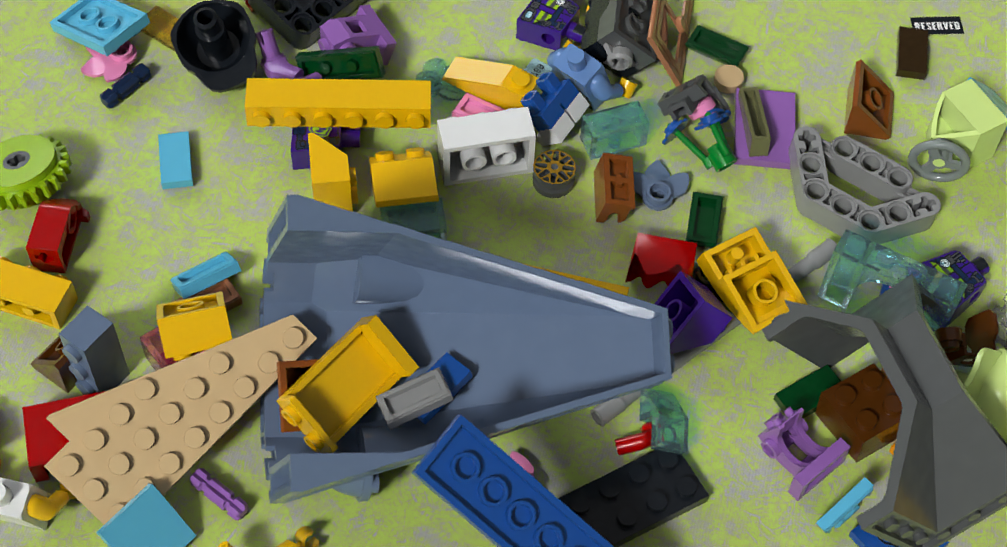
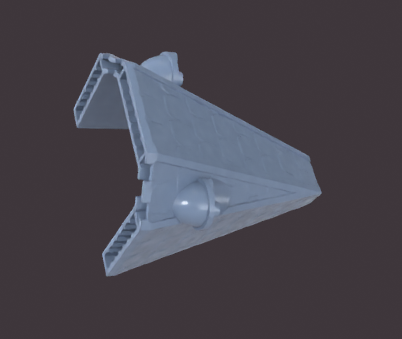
M287 194L267 228L268 256L267 259L264 258L262 282L263 284H270V288H264L263 298H260L259 328L294 315L318 338L298 360L320 359L362 317L377 315L419 366L410 377H401L390 389L425 374L446 352L467 367L473 375L453 396L454 400L445 404L426 425L419 419L414 418L390 430L380 406L376 402L336 442L338 449L334 453H317L305 443L303 439L305 434L302 431L281 433L280 407L276 402L279 398L277 380L260 398L261 449L271 452V458H264L266 480H270V504L288 503L331 488L340 493L355 497L358 502H366L370 499L372 493H378L379 491L378 473L421 461L454 418L460 414L491 439L663 384L664 381L672 378V373L675 369V358L670 353L673 324L671 319H668V308L582 281H576L543 269L534 268L491 253H485L451 241L436 238L396 224H390L301 195Z

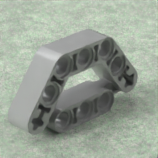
M804 126L795 131L788 154L796 206L802 215L863 248L873 247L917 234L931 227L940 211V200L932 193L919 192L910 187L913 182V175L906 167L848 136L836 137L830 143L822 139L820 134L811 127ZM827 169L885 203L871 207L829 184Z

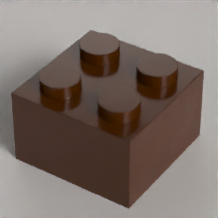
M873 363L821 392L815 414L837 440L842 438L851 446L848 453L857 463L896 440L902 403L891 382Z

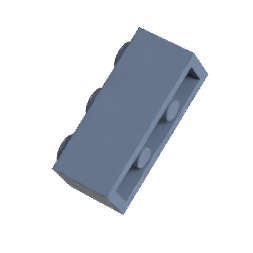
M88 305L59 333L64 347L62 352L70 362L69 370L75 375L77 380L75 385L84 395L108 391L118 387L130 374L114 324Z

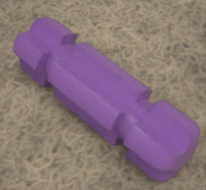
M198 468L191 475V485L198 491H203V495L219 508L227 510V514L234 520H241L249 510L248 504L240 497H235V493L218 479L211 478V474L204 468Z

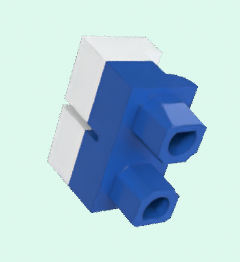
M550 71L542 73L536 80V84L542 90L541 95L537 90H533L525 94L520 100L524 107L529 108L533 126L539 132L536 139L541 146L562 143L574 127V123H577L590 105L570 79L560 81Z

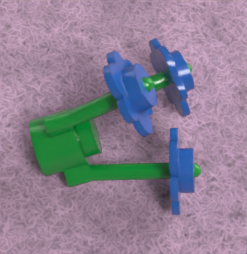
M711 109L700 118L699 126L694 128L695 131L706 127L712 130L717 143L707 149L708 157L681 132L687 126L689 120L687 117L680 121L674 120L664 130L666 134L662 142L664 145L677 137L703 162L707 170L714 167L718 173L737 162V158L730 148L721 126L722 123L729 120L730 110Z

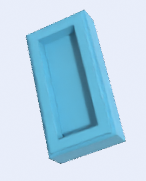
M189 131L159 134L162 189L193 186Z
M225 251L171 278L170 281L174 290L183 299H186L240 272L241 268L238 261Z

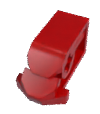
M60 198L45 200L40 203L26 244V250L32 265L40 271L66 274L81 222L89 223L90 221L89 212L82 207L80 202L75 199Z

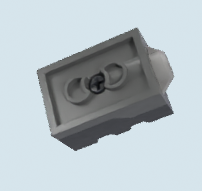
M588 0L590 9L585 13L584 21L587 31L582 37L581 49L602 63L607 70L619 78H627L656 61V53L647 40L653 0Z

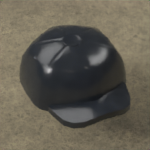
M228 0L199 2L185 11L173 26L170 34L171 42L179 60L189 73L195 75L211 91L222 93L233 90L247 83V78H253L257 70L256 34L245 9L239 3Z

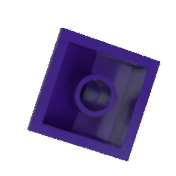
M681 270L654 303L655 305L668 308V319H671L673 324V334L670 339V353L672 354L713 343L733 318L707 286Z

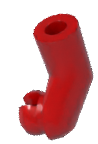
M647 422L641 427V433L615 439L619 456L641 451L659 444L662 433L659 431L658 424Z

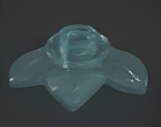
M433 58L424 63L423 71L417 74L416 80H431V98L437 95L448 101H458L463 98L464 92L461 89L442 80L449 68L444 59Z

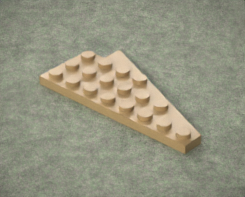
M290 315L54 412L46 419L69 442L44 467L97 519L106 524L149 483L153 484L164 496L278 380L277 362L298 360L318 338L294 315Z

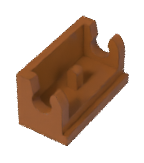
M610 153L602 154L594 170L596 222L604 223L610 214L616 213L618 214L617 222L621 223L627 218L630 210L635 209L633 157Z

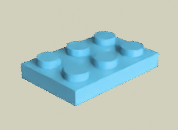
M78 0L49 23L54 32L105 56H109L111 53L116 52L130 38L139 34L150 23L147 13L117 0Z

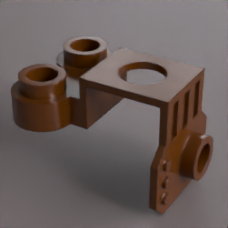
M988 309L968 318L965 324V333H962V329L959 327H942L934 331L937 340L952 365L973 367L980 349L986 347L996 350L995 340L999 333L997 314L993 310ZM967 346L971 348L972 353L967 352Z

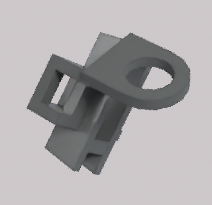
M703 74L665 92L658 102L663 115L670 114L673 121L679 120L685 114H693L700 100L708 95H711L715 101V108L724 109V111L730 110L717 87L713 86Z

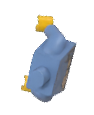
M568 39L562 48L549 54L547 63L552 68V72L560 81L570 79L590 104L588 108L594 112L603 101L620 98L621 96L631 99L638 85L637 83L630 82L626 77H622L619 84H611L602 63L584 52L581 46L578 47L573 44L572 39Z

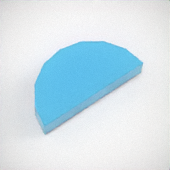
M864 477L823 515L816 524L825 533H830L833 527L839 528L860 508L858 504L866 496H870L874 485Z

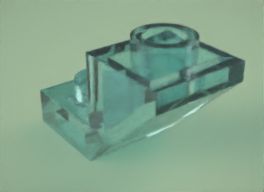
M649 388L642 390L639 421L652 422L651 449L676 454L686 453L689 419L674 394Z

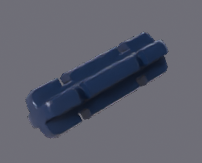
M139 63L132 69L133 73L128 72L111 85V90L108 88L100 94L99 97L102 104L109 109L113 108L119 103V98L123 100L140 86L139 82L144 83L151 77L150 69L143 63Z

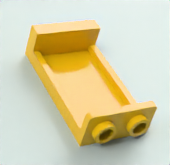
M377 315L362 317L276 402L283 409L281 414L285 420L293 426H298L305 434L303 439L313 451L317 453H334L338 449L336 442L377 402L375 396L388 391L401 377H410L419 366Z

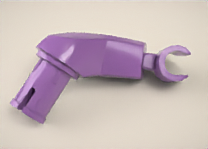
M273 28L255 33L263 56L260 65L268 78L322 79V75L318 72L304 77L303 69L288 63L286 55L280 53Z

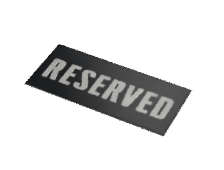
M960 16L910 17L912 28L928 30V35L964 34Z

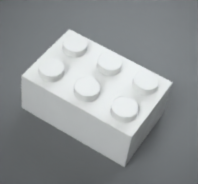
M509 108L507 110L488 113L481 112L475 115L437 120L438 161L444 186L532 173L536 134L529 108Z

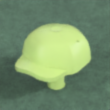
M985 347L978 352L970 374L963 373L958 369L955 371L967 392L1007 443V350L1003 348L993 350Z

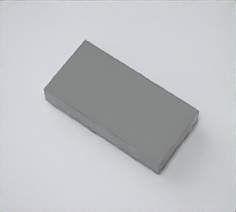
M439 367L375 396L390 430L454 400Z

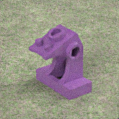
M360 5L356 16L332 18L320 26L321 39L318 40L320 50L379 46L383 64L388 65L397 45L395 39L370 5Z
M788 407L784 410L786 415L783 416L781 412H778L764 423L767 428L758 437L762 441L761 447L765 454L772 459H776L794 476L788 493L799 501L845 461L851 446L842 438H839L830 447L818 445L806 434L809 428L802 418L804 409L800 408L793 411L791 407ZM795 444L807 457L800 461L788 448Z

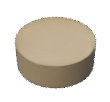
M722 65L717 68L713 82L719 91L732 94L736 92V88L742 87L744 74L740 68L734 65Z

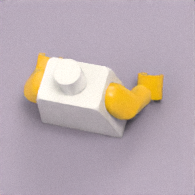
M0 477V520L46 530L48 521L69 502V499H77L61 483L59 490L50 494L34 485Z

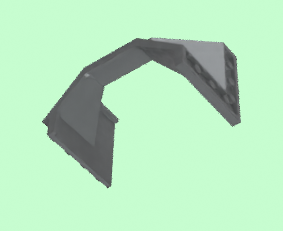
M913 274L852 314L784 300L790 311L776 316L771 324L762 329L767 341H776L820 368L827 364L831 368L867 343H870L902 403V412L886 494L881 502L856 517L863 531L899 547H938L1007 506V443L967 392L924 316L923 307L929 305L933 308L938 304L933 295L918 284Z

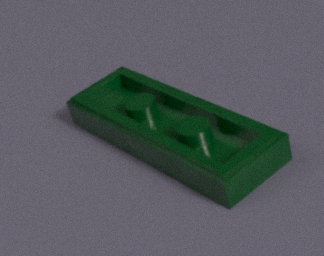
M379 46L299 52L295 56L298 67L304 71V77L314 72L320 73L322 79L382 78L386 74Z

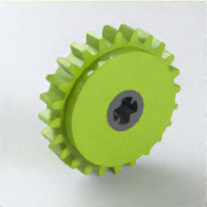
M29 134L12 137L0 142V211L4 209L14 211L35 206L50 198L57 190L61 189L63 182L68 181L66 175L72 172L70 169L72 162L65 145H62L59 139L54 141L52 136L45 138L42 134Z

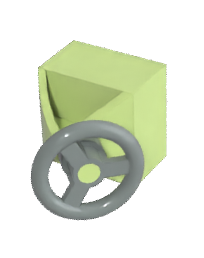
M972 79L960 83L942 92L926 131L927 141L921 142L911 149L908 155V163L917 175L930 181L950 182L960 179L968 172L969 168L993 157L1007 127V118ZM928 150V162L920 165L917 160L918 155ZM936 168H950L955 170L949 173L932 172Z

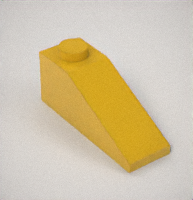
M456 56L442 80L507 110L509 108L524 107L520 100L529 91L536 90V80L538 77L514 65Z

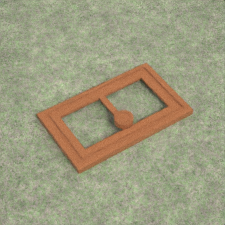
M653 0L647 40L677 87L682 84L687 50L685 43L689 36L694 0H684L682 15L677 17L667 0ZM664 8L679 32L675 59L660 36Z

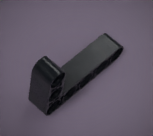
M248 0V3L291 46L301 50L310 47L321 38L320 26L327 20L348 17L359 9L360 5H364L369 0H313L305 7L296 0ZM277 10H283V11H285L286 13H281V12H278ZM298 29L305 30L306 32H299Z

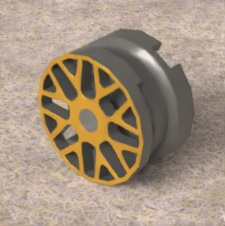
M547 150L536 157L533 164L532 180L536 191L548 198H561L567 195L575 184V161L564 151Z

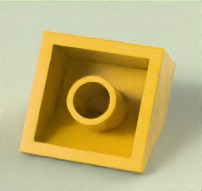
M308 133L314 200L353 211L352 204H358L355 167H349L347 154L317 134Z
M422 147L407 149L406 153L394 154L393 151H380L375 153V157H369L372 193L376 208L439 201L433 157L430 151H425Z
M222 291L156 305L157 323L165 359L173 357L174 361H181L193 356L195 352L208 350L232 340Z

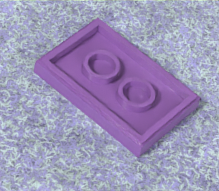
M736 88L734 154L737 162L734 164L790 169L788 151L795 133V93L759 90L771 141L768 156L749 157L738 99L739 88Z

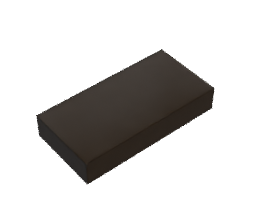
M899 26L897 32L896 76L925 80L927 75L928 30Z

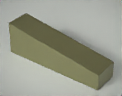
M758 87L739 88L738 99L749 157L768 156L771 136Z

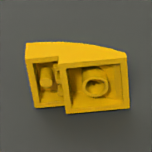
M756 227L703 252L696 260L724 304L753 335L771 324L776 316L790 311L784 300L808 305L776 250L773 252L769 250Z

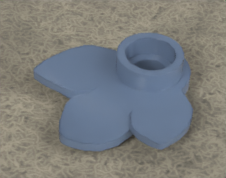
M659 160L654 161L644 174L633 171L635 193L642 196L643 203L649 209L655 211L669 208L673 199L683 196L689 186L688 173H677L670 176Z

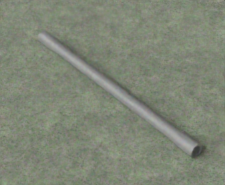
M827 239L810 251L805 258L788 269L794 282H799L812 271L819 269L840 253L839 247L833 240ZM730 311L729 314L733 317L713 343L673 354L675 358L674 372L736 328L741 322ZM653 387L597 405L591 410L594 421L598 425L604 426Z

